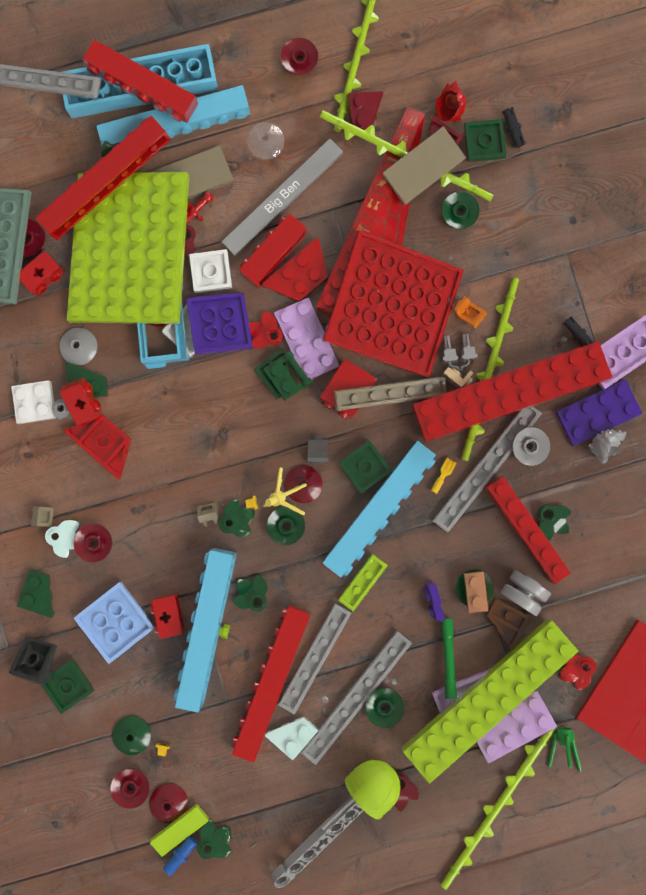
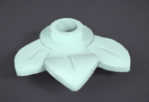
M66 520L58 527L54 526L46 531L45 539L48 544L53 546V551L56 555L67 558L69 549H74V537L79 527V522ZM53 533H58L59 538L57 540L51 538Z

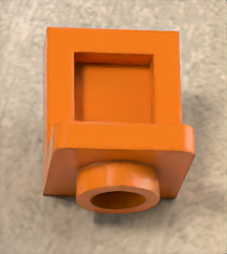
M467 296L459 300L454 309L458 319L475 329L487 315L485 310L471 303Z

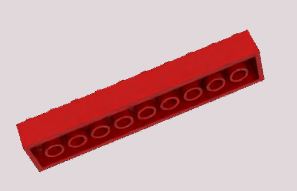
M598 341L413 404L412 409L424 443L606 382L613 377L601 344Z

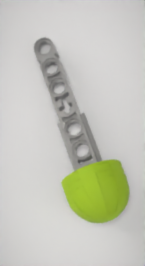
M381 760L366 761L356 767L345 778V784L351 797L285 859L283 865L280 864L272 872L271 878L276 888L284 887L294 879L296 874L300 873L363 811L375 819H381L395 805L400 795V780L395 770L389 764Z

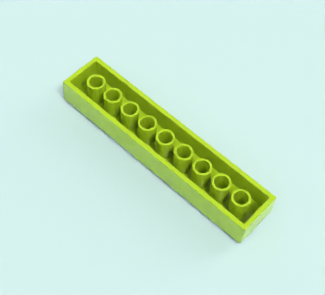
M546 619L515 646L513 650L489 669L485 675L472 684L401 747L403 753L430 784L571 659L578 650L552 620Z

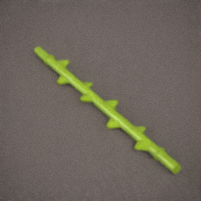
M361 0L366 6L362 25L352 29V33L358 38L352 61L345 63L343 66L349 72L344 92L336 94L334 97L340 104L337 110V117L342 118V120H344L347 114L348 103L346 95L351 93L353 89L361 87V83L355 76L361 56L368 54L370 51L364 45L369 24L379 20V17L373 13L376 0ZM335 125L334 131L341 132L342 128H337V126Z
M324 110L320 115V118L336 125L337 128L344 129L346 140L356 135L376 145L377 155L379 156L388 151L403 158L409 153L406 151V143L403 141L394 146L376 137L373 125L362 130ZM448 172L440 178L442 187L451 182L471 192L472 195L475 194L489 202L493 198V194L477 187V185L471 184L468 173L459 178Z
M518 278L511 279L508 294L505 296V303L497 305L495 308L501 314L496 336L486 340L492 347L486 371L476 375L480 381L492 378L494 368L504 364V361L498 354L504 334L512 332L514 329L508 323V318L513 300H515V293L519 283ZM480 425L469 428L461 460H469L473 443H475V435L484 434L485 430Z
M557 727L542 734L537 739L538 741L535 745L526 744L524 746L528 755L514 776L505 777L508 786L495 805L483 806L486 818L473 836L464 837L465 849L454 865L450 867V871L440 884L445 890L448 889L456 875L460 873L459 871L462 866L472 865L470 855L482 837H493L494 834L490 825L504 805H512L514 803L511 794L522 778L535 775L531 765L543 747L547 745V741Z

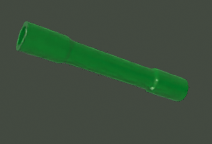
M445 619L441 621L445 667V699H457L453 653V620Z

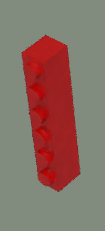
M95 39L83 58L87 66L86 69L96 76L99 74L109 84L113 85L115 83L124 92L137 95L140 101L153 104L154 108L162 113L166 111L178 122L182 120L188 123L198 106L196 95Z
M504 476L498 477L485 486L484 489L548 581L556 584L571 574Z

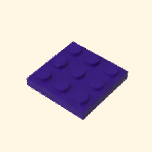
M244 292L187 298L195 355L252 349Z

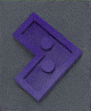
M432 580L424 582L425 587L422 589L425 598L431 603V606L428 607L431 618L435 617L437 622L445 620L436 584Z

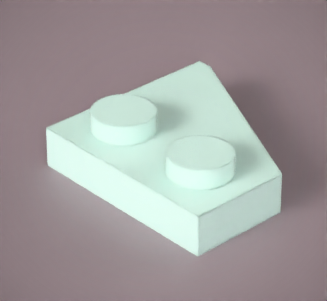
M303 716L291 723L281 725L277 729L267 731L265 737L290 759L294 760L318 732V728Z

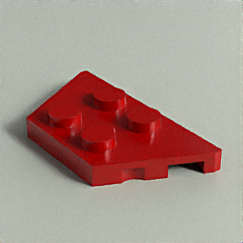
M314 239L266 279L262 286L282 296H287L296 302L306 298L328 279L319 239Z
M100 414L96 419L63 430L119 480L121 479L132 439L105 415Z

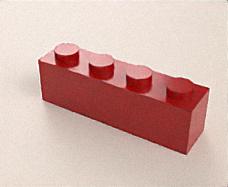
M290 213L287 217L283 216L279 220L278 227L266 235V240L262 245L258 244L252 251L253 255L249 259L246 258L240 264V274L257 289L307 235V228Z

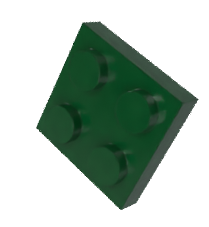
M502 119L464 124L468 162L506 158Z
M370 440L339 462L361 494L392 472Z
M74 659L53 672L51 679L46 684L41 685L60 714L95 691Z

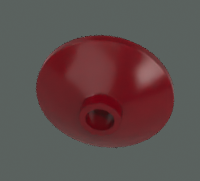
M305 38L289 40L281 51L283 67L294 75L308 74L315 68L318 62L316 46ZM297 58H302L303 61H297Z
M28 219L23 257H30L39 253L46 241L43 227L32 219ZM28 237H31V241L27 243L26 239Z
M297 466L287 474L285 490L287 492L299 486L300 482L304 480L307 482V486L288 496L298 503L312 502L322 491V478L318 471L310 466Z
M99 524L83 526L74 537L75 552L86 562H99L105 559L112 549L113 542L110 532ZM93 539L98 541L97 546L92 545Z
M133 768L118 772L110 786L113 800L119 806L127 809L142 805L150 791L149 781L145 774ZM128 784H134L135 788L130 789Z
M172 783L157 787L150 798L151 813L160 822L172 823L188 809L186 792L180 786ZM169 803L171 808L167 809L164 804Z

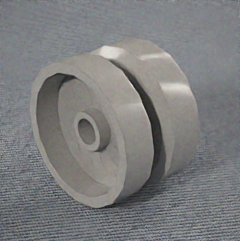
M514 570L509 579L518 588L516 589L509 584H505L500 593L537 617L542 608L533 598L535 597L542 602H547L551 593L531 577Z

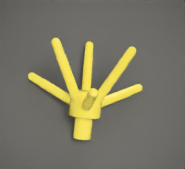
M280 467L275 491L265 500L263 507L282 505L301 515H305L304 511L285 502L286 496L306 487L307 484L303 483L283 493L280 491L283 468Z

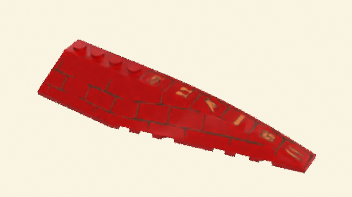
M407 107L390 144L397 146L403 141L406 143L407 152L420 145L425 114ZM386 152L319 299L317 311L330 316L358 230L400 246L403 245L410 202L404 205L382 175L384 171L399 161L401 157L391 152Z

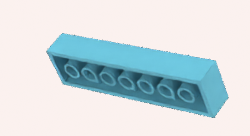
M209 44L131 58L134 62L194 95L219 91ZM87 67L63 71L64 73L94 76L101 79L97 99L63 94L65 109L71 118L151 104L140 101L137 95L133 93L128 94L115 83L113 85L109 84L101 75H93L86 69Z
M213 548L205 555L204 564L206 565V570L200 576L199 584H202L200 592H197L195 603L198 606L193 611L191 623L194 624L187 635L186 642H189V646L183 653L182 662H185L183 669H180L178 681L181 683L174 694L175 708L199 713L204 704L218 642L219 629L236 560V552Z

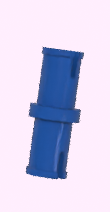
M192 836L187 837L179 849H175L174 855L163 866V870L167 875L173 876L178 867L187 861V856L198 845V842Z

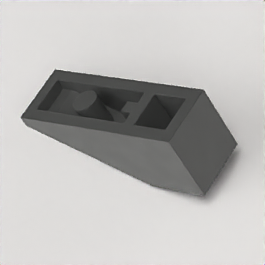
M312 436V440H308L309 464H328V440H324V436Z

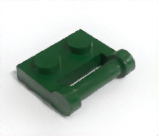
M292 351L287 352L263 369V372L284 402L313 383L312 379L306 376L295 360V355ZM288 362L301 380L299 385L296 384L283 365L284 363Z

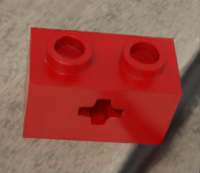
M44 250L20 271L19 280L32 294L37 296L46 292L51 283L60 280L65 271Z
M85 378L63 385L59 393L76 425L98 418L102 409L101 404L97 399L95 400L92 394V386L89 382H86Z
M178 593L153 599L152 604H150L151 614L155 615L156 623H154V630L156 635L159 634V639L183 634L185 626ZM166 613L171 618L167 620V618H163V615Z

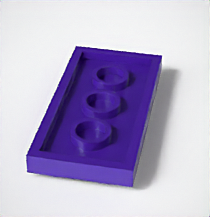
M626 379L556 411V415L571 446L577 445L596 436L598 433L600 434L601 431L611 429L643 414Z

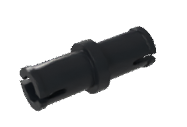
M514 107L502 111V114L507 124V133L511 135L514 148L521 147L526 144L521 131L522 125L520 122L518 123Z
M570 316L562 323L573 335L572 338L577 340L582 347L594 343L587 335V330L581 328L573 316Z

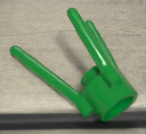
M556 728L557 733H553L548 767L552 766L556 744L559 741V745L566 746L569 768L572 767L570 745H572L577 769L581 772V763L572 728Z

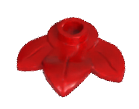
M264 311L262 322L249 323L250 334L255 337L252 340L253 347L264 349L269 345H278L282 341L283 333L278 328L277 319L271 313ZM276 333L277 338L271 339L270 335Z
M575 654L565 663L566 666L561 670L559 678L565 682H574L576 689L582 690L591 683V675L596 671V663L591 657H581ZM588 664L590 668L584 669L583 665Z

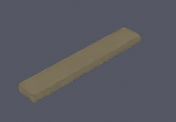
M435 377L333 391L335 410L340 411L433 398L447 393L445 377Z

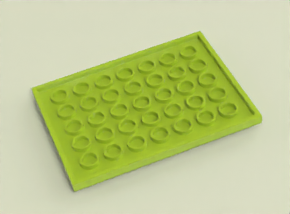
M188 172L133 173L74 226L67 310L68 322L180 324L189 190ZM78 173V180L84 173Z

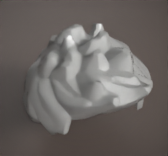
M613 429L601 431V434L598 433L592 440L593 443L588 445L589 450L604 464L608 461V456L611 454L616 455L619 452L618 447L625 439L627 432H622L621 430L614 431Z

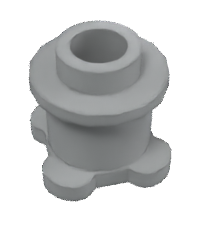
M63 399L53 403L52 413L58 419H73Z

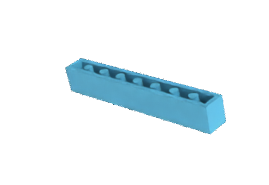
M243 85L198 97V106L188 123L182 120L178 122L166 111L162 113L154 109L96 125L101 145L104 141H107L114 147L123 141L128 133L140 126L144 119L149 118L151 115L167 132L170 138L181 133L189 134L196 129H207L214 124H225L232 119H243L250 115Z
M416 441L327 555L323 564L339 577H342L343 574L347 576L353 569L351 564L354 560L359 561L365 553L364 547L367 544L371 545L377 536L374 534L378 529L383 530L389 522L386 520L390 514L394 515L400 508L398 504L402 498L406 500L412 492L410 490L414 483L418 484L424 477L422 475L423 471L426 468L429 470L436 461L433 458L436 454L419 441Z

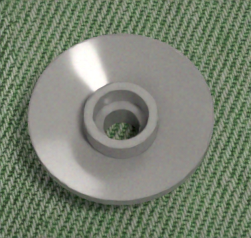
M73 328L62 336L59 348L62 357L68 363L84 365L95 357L98 344L95 336L87 329ZM79 342L80 346L75 349L74 344Z
M529 427L522 429L513 440V454L524 465H538L547 458L550 452L549 438L538 428ZM528 443L531 444V449H530V450H528V449L526 448V445H527Z

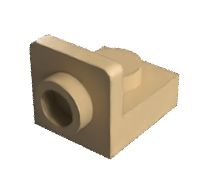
M449 367L441 375L457 389L462 388V386H468L473 380L470 378L473 374L472 371H469L462 378L458 370Z

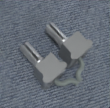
M463 334V349L460 351V362L467 363L462 365L460 369L458 366L452 365L458 359L456 349L451 348L450 336H447V340L446 336L443 337L444 350L442 352L441 364H448L451 368L463 371L464 367H467L470 362L477 358L478 355L475 354V347H470L469 334Z

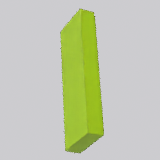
M371 554L338 598V601L354 612L388 565L374 554Z
M196 804L152 837L150 844L162 857L207 823L209 817Z

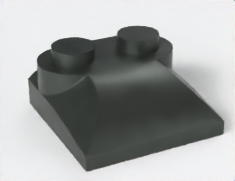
M25 637L9 674L39 685L46 684L52 677L51 664L57 645Z

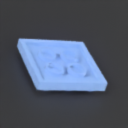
M122 582L116 584L74 617V620L108 664L154 629V623Z

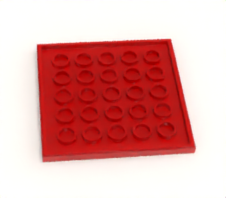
M358 230L322 341L429 378L464 270Z
M636 620L575 717L645 764L646 624Z

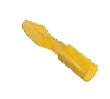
M446 457L440 468L441 474L436 479L430 490L435 494L439 492L445 477L450 475L457 464L455 461Z

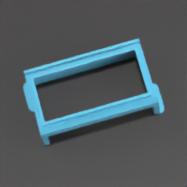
M182 299L180 324H175L178 354L148 357L145 323H137L141 363L146 365L148 369L165 367L166 363L190 360L186 350Z

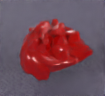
M454 81L451 85L447 83L441 92V96L435 102L436 115L442 121L456 122L462 120L461 116L465 112L467 103L465 95H463L461 88L458 87L457 81Z

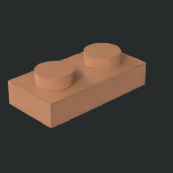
M484 572L463 573L468 613L488 611Z

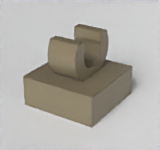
M216 502L197 507L199 523L203 522L205 527L208 526L207 521L213 520L215 525L218 523V507Z
M34 506L31 509L33 512L32 519H30L31 525L51 527L54 508Z

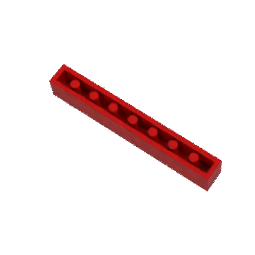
M152 115L144 119L140 126L128 133L123 141L115 145L105 157L100 158L96 165L87 170L78 181L72 183L62 195L55 198L52 204L43 209L36 219L48 234L58 241L171 141V138Z
M290 604L288 609H283L280 617L283 620L281 627L277 626L274 632L275 643L274 645H269L266 653L269 659L267 664L263 662L259 674H262L260 682H255L252 690L255 693L253 700L249 699L245 710L248 711L246 718L242 717L238 726L241 732L239 737L235 736L231 747L234 750L232 755L252 763L255 762L311 612Z

